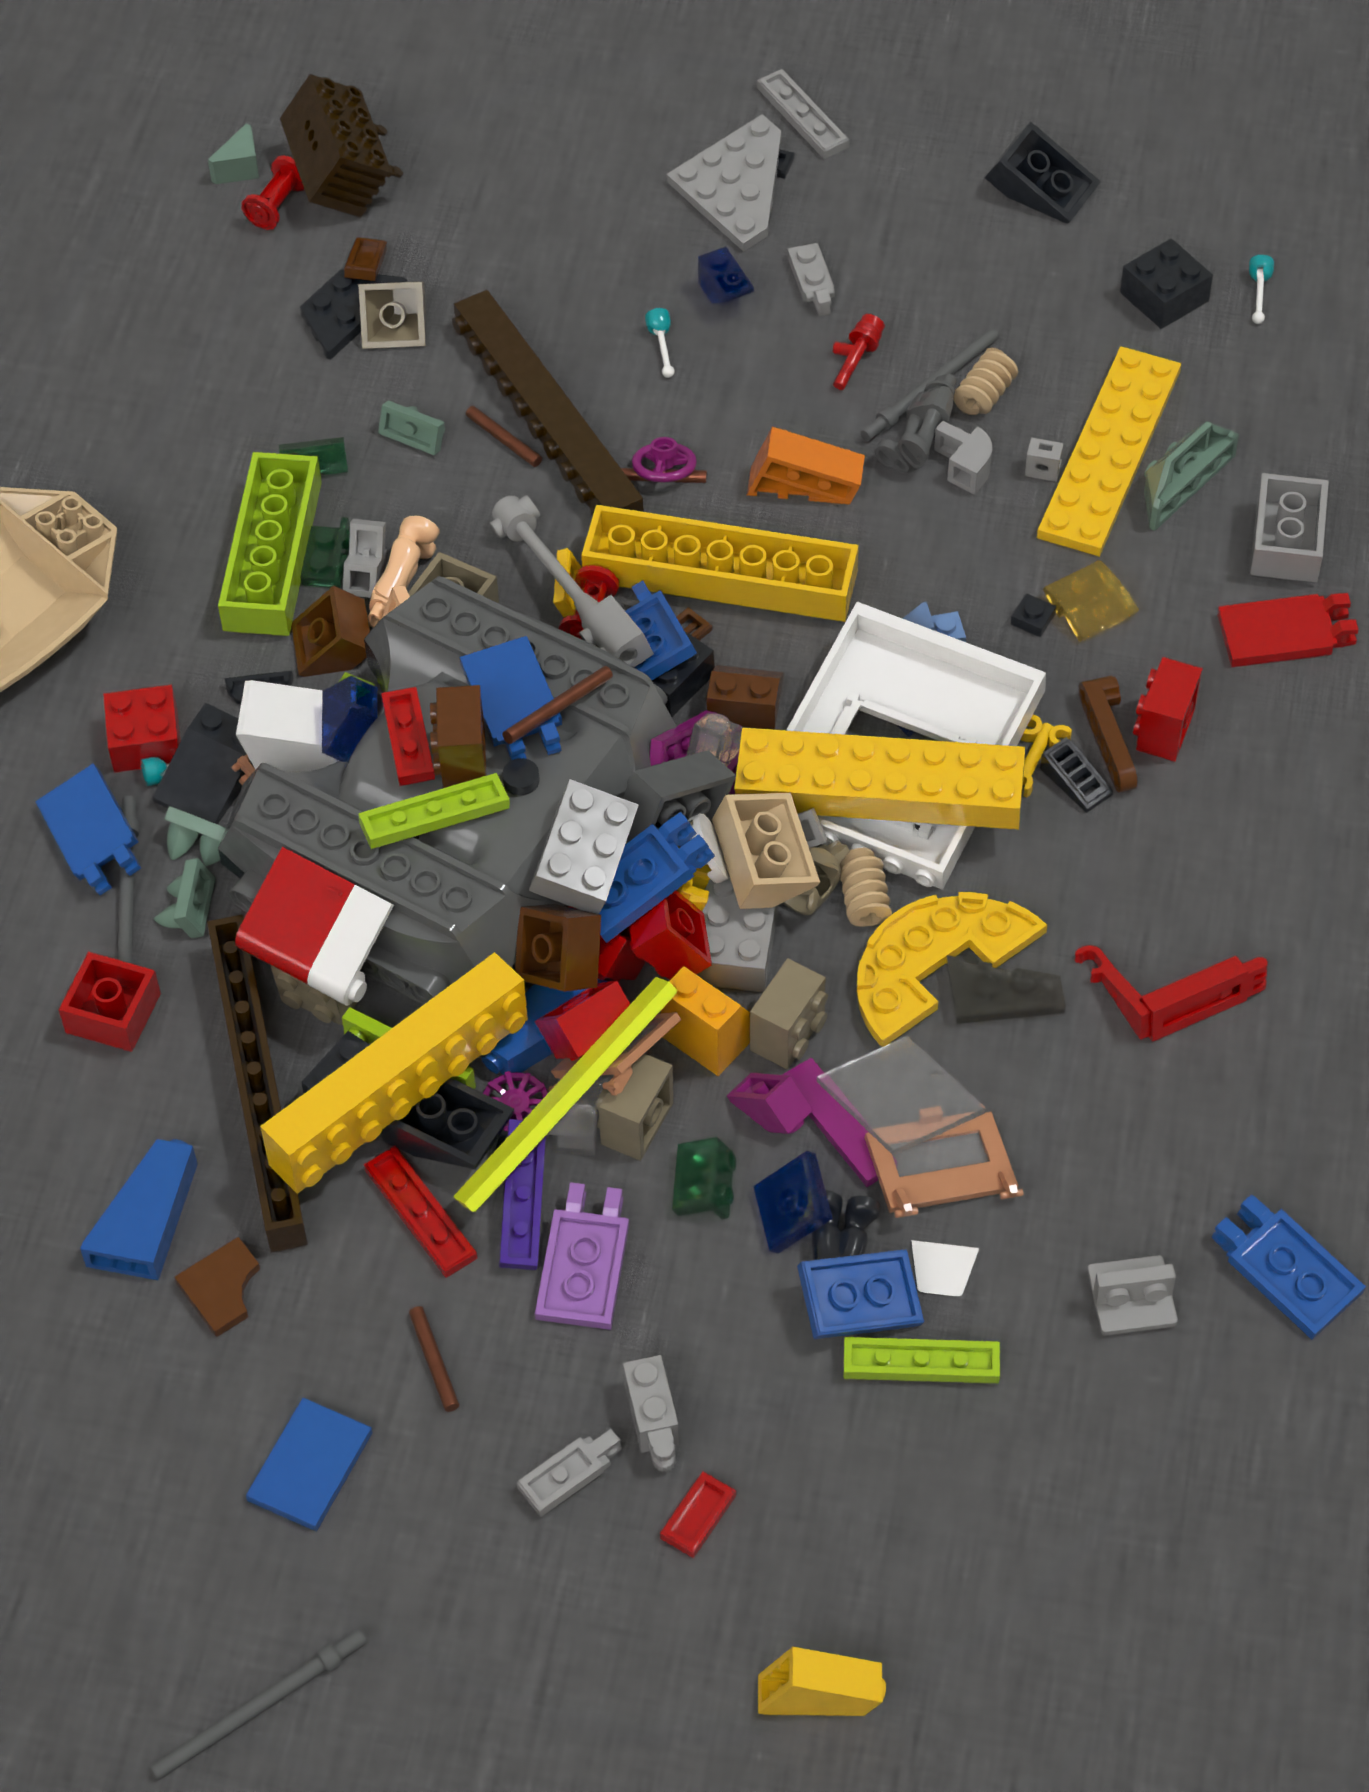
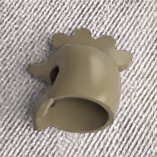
M839 840L830 843L828 846L824 844L819 847H809L820 883L818 886L783 902L788 908L799 914L811 915L827 900L840 880L841 869L839 864L850 851L849 847L846 844H842Z

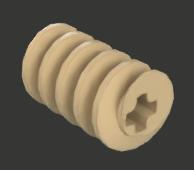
M993 347L987 348L979 361L974 364L973 369L968 372L966 378L961 381L960 386L955 389V404L963 413L968 415L989 413L993 405L998 402L999 397L1005 393L1006 388L1011 385L1012 380L1017 377L1019 372L1017 365L1003 351Z
M865 847L852 849L839 864L846 915L854 926L865 927L882 924L885 919L892 915V909L889 907L890 897L887 895L888 886L885 883L886 875L882 871L884 867L883 861L875 857V853L871 849Z

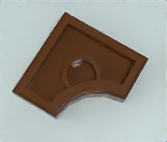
M238 1236L174 1276L178 1287L217 1338L249 1317L243 1303L244 1290L249 1280L260 1270V1266Z

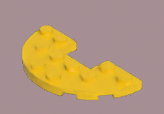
M958 892V896L942 898L932 895L902 907L885 919L874 931L859 961L857 999L861 1016L867 1029L877 1043L884 1048L938 1010L939 1001L920 983L921 980L968 947L993 971L1047 933V924L1038 916L1014 902L1009 901L1006 904L988 899V894L975 892Z

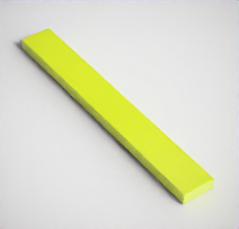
M655 977L453 1197L468 1210L476 1212L676 995L678 990L669 981Z

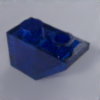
M726 246L698 256V284L712 304L725 303L754 292L753 285Z
M349 676L322 691L323 754L341 762L349 761L358 742L377 719V687L356 677Z

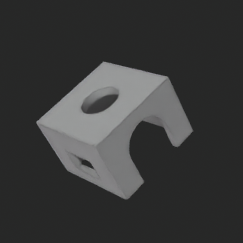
M1031 438L1026 458L1025 476L1057 482L1064 443ZM1039 446H1051L1052 451L1039 449ZM1038 465L1047 466L1048 469H1047V470H1040V469L1037 468V466H1038Z

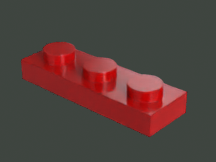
M417 687L381 693L399 786L435 780Z

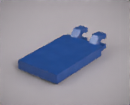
M642 580L632 586L640 602L625 612L644 633L654 653L634 668L645 673L653 680L696 655L697 652L661 590L651 595Z
M527 636L459 657L469 686L480 685L484 723L494 747L505 744L511 761L518 758L527 759L524 753L526 748L522 738L539 733L548 755L562 751L559 743L560 736L556 728L562 725L560 712L512 744H508L502 735L505 730L554 699Z
M94 763L35 801L73 874L80 881L86 878L92 888L95 887L99 895L112 888L101 867L114 858L121 868L124 867L129 876L142 869L130 849L139 841L103 775Z
M682 812L662 824L659 830L652 824L625 844L607 900L599 913L601 915L600 935L606 943L693 878V873L697 871L696 868H702L715 857L700 834L694 837L697 833Z
M1251 1194L1241 1203V1209L1237 1215L1253 1230L1245 1235L1241 1229L1226 1217L1215 1227L1216 1232L1212 1234L1211 1238L1224 1251H1227L1228 1262L1313 1340L1363 1294L1366 1286L1285 1211L1280 1209L1274 1214Z

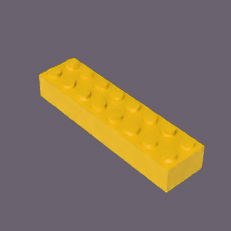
M596 505L581 554L582 567L595 565L610 570L618 578L619 587L632 588V586L643 580L651 592L661 590L663 594L846 622L858 572L859 545Z
M742 728L734 790L735 795L791 793L797 814L814 808L819 816L1019 830L1025 747Z
M495 952L261 1125L269 1166L297 1194L306 1187L314 1186L320 1181L324 1173L336 1164L340 1165L346 1162L351 1157L353 1151L365 1142L375 1140L382 1132V1129L394 1120L404 1118L419 1101L433 1096L448 1079L461 1075L472 1061L480 1055L490 1053L497 1043L508 1034H514L519 1031L528 1020L524 979Z

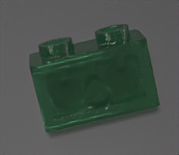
M349 517L341 518L339 528L311 526L300 576L302 585L317 587L335 586L341 588L344 562L349 552Z
M719 1137L678 1144L672 1210L678 1216L713 1211L721 1220L729 1218L730 1204L734 1200L732 1178L733 1171L736 1170V1157L734 1152Z

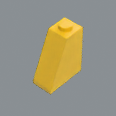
M792 1646L758 1674V1714L865 1716L880 1705L885 1697L886 1682L882 1678V1663Z

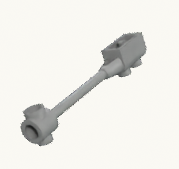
M528 495L520 499L516 496H506L496 503L492 511L494 520L490 522L493 531L500 540L505 536H508L512 541L524 540L572 598L584 629L579 632L582 640L598 646L633 668L654 654L644 633L615 598L610 595L601 602H598L587 593H584L535 534L536 520L541 515Z

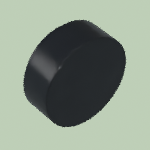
M518 758L505 765L503 769V783L509 792L516 795H526L533 792L539 785V769L533 761Z

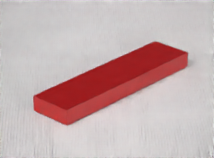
M396 1146L391 1147L364 1164L365 1172L445 1278L478 1259L475 1249Z

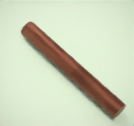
M472 405L467 409L466 416L533 467L540 465L542 457L475 406Z
M422 1306L414 1307L409 1310V1315L444 1410L446 1412L455 1411L460 1405Z

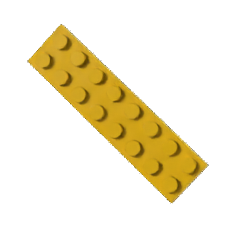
M1120 346L1040 523L1037 539L1100 557L1180 374L1182 363Z

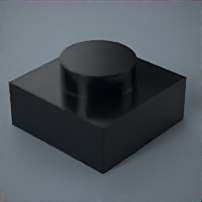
M1026 593L1011 616V625L1041 637L1054 618L1057 606Z

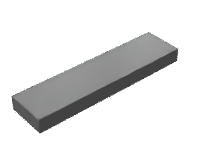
M783 69L757 80V89L823 159L849 148L847 136Z

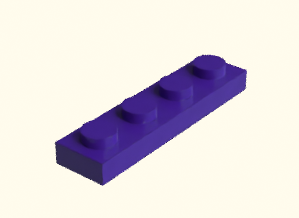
M509 1119L507 1137L523 1120ZM546 1136L504 1180L499 1254L500 1268L537 1270Z

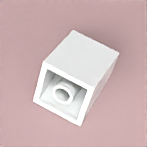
M250 680L245 681L236 736L255 770L261 763H267L282 771H313L341 760L342 754L346 752L345 732L346 727L350 725V716L347 706L342 705L336 692Z

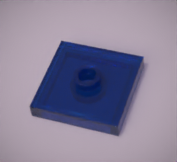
M805 1151L753 1186L770 1252L779 1254L833 1219L816 1153Z

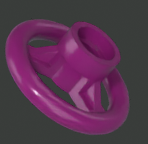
M669 437L654 439L651 444L640 448L632 458L633 470L640 477L653 482L681 480L689 476L697 464L696 456L692 450L678 444ZM644 457L654 462L655 468L653 471L646 469L641 464ZM686 464L677 471L665 473L666 469H670L674 465Z

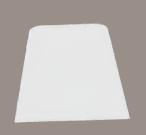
M911 1240L918 1291L947 1296H962L979 1248Z

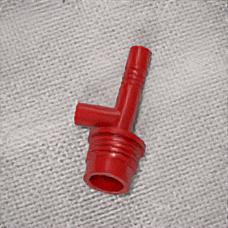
M864 314L861 320L857 322L855 328L849 333V340L852 344L834 343V354L848 356L833 382V386L836 389H845L865 351L874 352L877 350L885 328L884 322L879 317L872 314Z

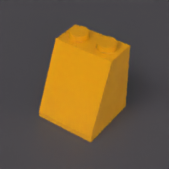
M683 966L669 981L678 991L661 1010V1014L677 1012L681 1020L662 1038L719 1076L750 1044V1012Z

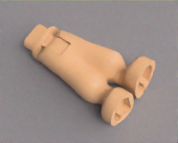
M408 516L402 521L399 535L392 545L387 567L376 583L371 595L368 623L372 628L383 617L392 587L405 586L407 589L418 570L419 559H428L433 556L436 550V545L433 542L437 539L440 531L431 520L421 516Z

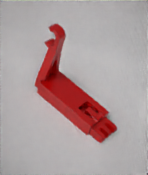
M1086 945L1080 947L1075 952V963L1082 964L1086 960H1093L1099 968H1093L1091 971V983H1103L1140 1040L1149 1037L1152 1042L1234 1007L1247 1001L1248 997L1265 990L1267 984L1268 961L1266 958L1256 957L1242 963L1237 956H1233L1141 996L1113 966L1099 947Z

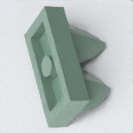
M388 400L381 408L378 434L436 455L441 451L445 422L418 412L415 406L404 407Z
M169 806L164 819L170 821L167 833V847L170 858L175 860L186 853L194 844L198 834L201 833L200 853L204 864L209 866L219 861L218 847L226 827Z
M198 858L186 860L183 874L174 879L167 887V891L174 897H177V903L170 905L154 918L158 924L164 927L182 928L190 938L204 936L216 878Z

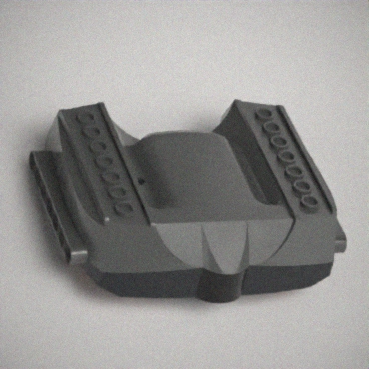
M437 576L385 615L364 638L368 666L375 675L383 693L417 687L433 769L434 761L430 741V732H433V725H431L430 703L437 702L436 688L469 686L459 657L527 636L553 698H556L603 666L611 669L613 677L560 712L562 725L556 728L560 736L559 743L562 751L548 755L539 733L522 738L526 748L524 753L527 759L533 761L539 769V785L533 792L526 795H516L505 788L503 769L511 759L505 744L494 747L485 725L486 774H498L510 799V808L374 849L370 848L359 824L358 813L443 789L441 775H436L435 780L399 786L384 707L379 717L362 736L355 749L334 764L313 771L288 772L279 770L267 763H261L244 782L218 847L221 864L240 878L229 891V897L237 907L248 912L278 853L284 847L394 905L360 969L365 975L424 1005L494 952L515 971L520 908L523 906L558 904L568 907L566 904L530 892L529 888L560 799L569 779L623 799L628 786V779L633 771L651 766V739L677 727L665 706L668 701L667 696L660 687L653 684L650 677L645 673L633 668L605 650L544 622L507 608L449 579Z

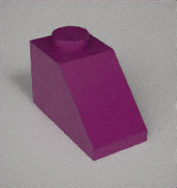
M750 1073L727 1095L732 1104L765 1130L773 1133H794L803 1126L804 1119L813 1111L791 1076Z

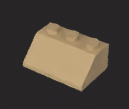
M791 793L725 795L712 818V823L740 909L773 908L818 886L820 880Z

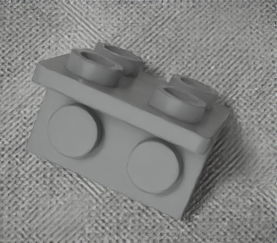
M1162 1256L1095 1263L1088 1266L1087 1272L1102 1335L1168 1328L1177 1325L1178 1319L1172 1298L1176 1276L1173 1264L1165 1265Z

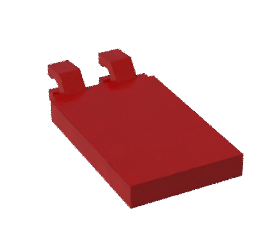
M1348 593L1331 594L1326 599L1324 596L1311 594L1218 606L1217 616L1231 668L1332 655L1333 648L1356 645L1357 639L1355 634H1358L1359 631L1356 619L1340 620L1349 618L1348 608H1350L1351 602ZM1339 620L1334 625H1332L1331 621Z

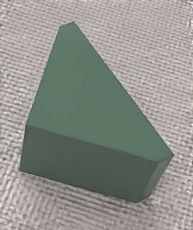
M246 123L208 159L211 181L213 183L221 184L259 178L251 125Z

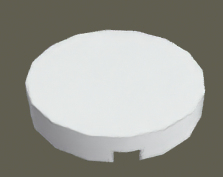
M701 813L689 818V823L697 833L694 837L700 834L715 855L707 863L712 870L708 872V877L714 883H722L730 879L714 826L709 818Z

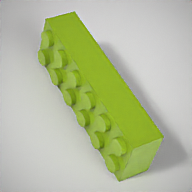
M252 453L218 603L223 631L290 635L322 484L318 456Z

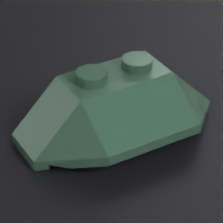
M1206 421L1187 433L1178 443L1173 442L1158 461L1154 460L1148 465L1144 473L1146 477L1144 496L1150 529L1156 531L1236 456L1238 433Z

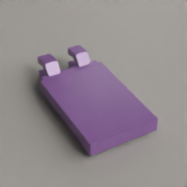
M570 1182L566 1209H554L535 1310L536 1320L611 1330L629 1230V1219L621 1217L623 1206L622 1189L607 1187L603 1215L584 1212L586 1201L585 1184Z

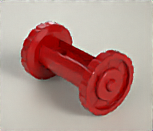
M278 156L271 165L274 177L260 195H247L242 201L241 209L243 214L253 225L266 230L274 229L280 221L277 209L292 190H304L298 169L292 157Z
M584 566L578 570L575 577V582L583 592L598 602H601L610 595L614 597L619 588V580L616 578V575L601 566ZM575 609L574 615L566 616V618L561 620L558 629L582 640L579 632L584 629L577 609Z

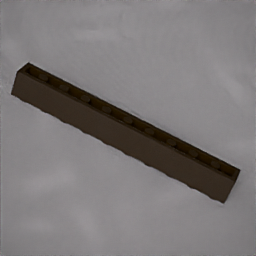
M484 290L454 303L455 317L452 318V323L456 333L459 336L463 335L472 355L479 356L486 374L489 377L493 376L503 397L508 396L512 401L516 415L519 418L523 417L533 438H539L542 442L547 457L550 460L556 461L563 479L566 482L570 481L579 501L581 503L586 502L592 517L596 505L644 512L643 497L490 292Z
M243 914L207 921L265 1231L270 1252L272 1253L306 1246L308 1242L299 1196L269 1166L260 1126L279 1113L281 1105L251 954L235 945L236 934L244 920Z

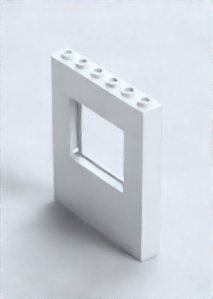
M856 602L786 731L845 735L856 713L860 710L938 741L1017 746L1045 692L1046 672ZM817 815L827 838V841L822 843V845L826 844L828 846L830 843L839 840L842 844H846L850 850L863 847L871 849L875 853V857L883 861V868L893 874L902 873L914 878L923 886H934L942 890L975 828L974 826ZM915 824L920 825L919 830L915 828Z

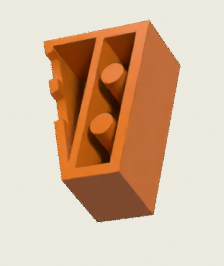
M772 426L751 465L747 496H757L759 491L778 493V498L788 499V495L793 494L809 496L808 501L850 505L861 486L865 455Z

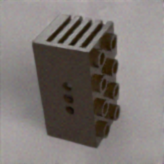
M309 74L279 118L310 203L361 218L367 210L366 205L372 203V196H377L379 187H383L386 183L385 178L390 176L401 178L403 172L399 167L389 165L378 136H386L388 132L382 125L373 123L362 91L352 85L346 86L334 82L327 77L322 78Z

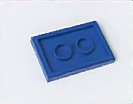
M907 1249L802 1261L797 1265L814 1339L918 1327L924 1323Z
M302 1398L246 1494L247 1501L317 1532L373 1434L372 1427Z

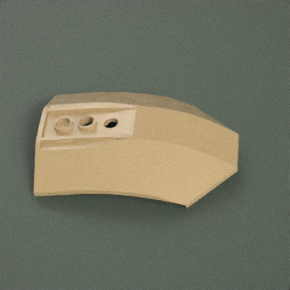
M0 487V692L23 678L57 652L85 627L108 600L117 527L75 492Z

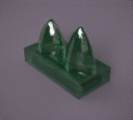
M344 437L279 445V454L318 456L321 475L348 472Z

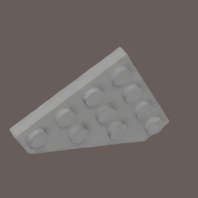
M762 114L667 173V183L743 252L768 237L782 132Z

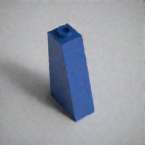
M598 979L597 983L607 982L605 980ZM534 984L525 993L528 1020L519 1031L514 1034H508L500 1040L490 1053L481 1055L483 1064L496 1074L500 1072L504 1075L507 1071H510V1073H522L553 1054L537 1027L535 1020L585 989L564 992Z
M157 1139L82 1242L80 1250L86 1267L159 1281L198 1165L192 1145L177 1139L170 1141Z

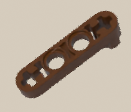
M1111 675L1079 682L1078 690L1083 710L1116 791L1120 793L1137 789L1136 770L1111 710V706L1120 705L1121 703L1119 684L1116 677Z

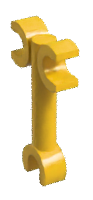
M1034 714L1027 725L1033 729H1025L1020 739L1024 742H1033L1024 762L1023 785L1025 787L1023 796L1026 798L1032 793V774L1047 744L1051 748L1061 741L1057 738L1067 737L1071 739L1072 729L1069 726H1053L1049 723L1042 724L1041 719Z

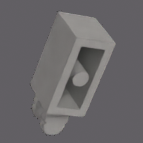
M658 1355L623 1363L624 1386L641 1453L650 1452L654 1468H657L658 1471H671V1468H674V1464H676L675 1446L679 1445V1429L662 1357Z

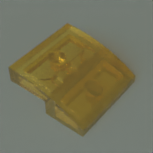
M1101 560L1043 588L1050 603L1057 606L1056 614L1059 618L1065 616L1079 642L1134 616L1139 611L1127 590Z

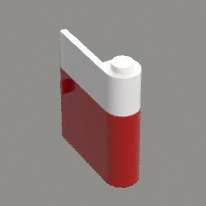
M282 847L239 927L235 938V945L241 950L348 1006L353 1002H359L366 992L365 974L360 969L394 905Z

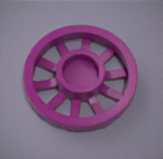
M510 1071L491 1080L483 1091V1094L490 1096L493 1090L499 1093L501 1098H491L514 1108L515 1113L510 1118L514 1120H523L532 1111L530 1106H537L542 1101V1099H529L532 1095L540 1092L544 1098L548 1094L544 1083L531 1076L530 1073H510ZM513 1081H521L518 1089L514 1088ZM507 1083L509 1090L505 1091L500 1085ZM527 1083L534 1086L527 1092L524 1091ZM507 1124L504 1127L503 1131H508Z

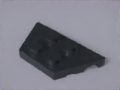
M340 269L300 306L302 318L311 327L316 341H319L322 345L327 359L331 360L361 332L358 284L407 282L406 278L378 274L376 281L344 277V270Z

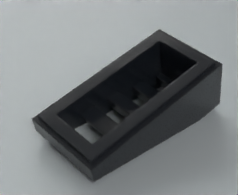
M1067 737L1042 754L1040 769L1086 813L1113 795V790L1078 747ZM1073 767L1074 770L1067 774L1066 771ZM1082 777L1085 778V780L1079 783L1078 785L1075 784V782L1081 779ZM1092 786L1096 789L1087 796L1083 794Z

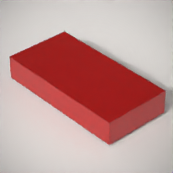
M702 1471L660 1532V1539L694 1558L735 1499L736 1490Z

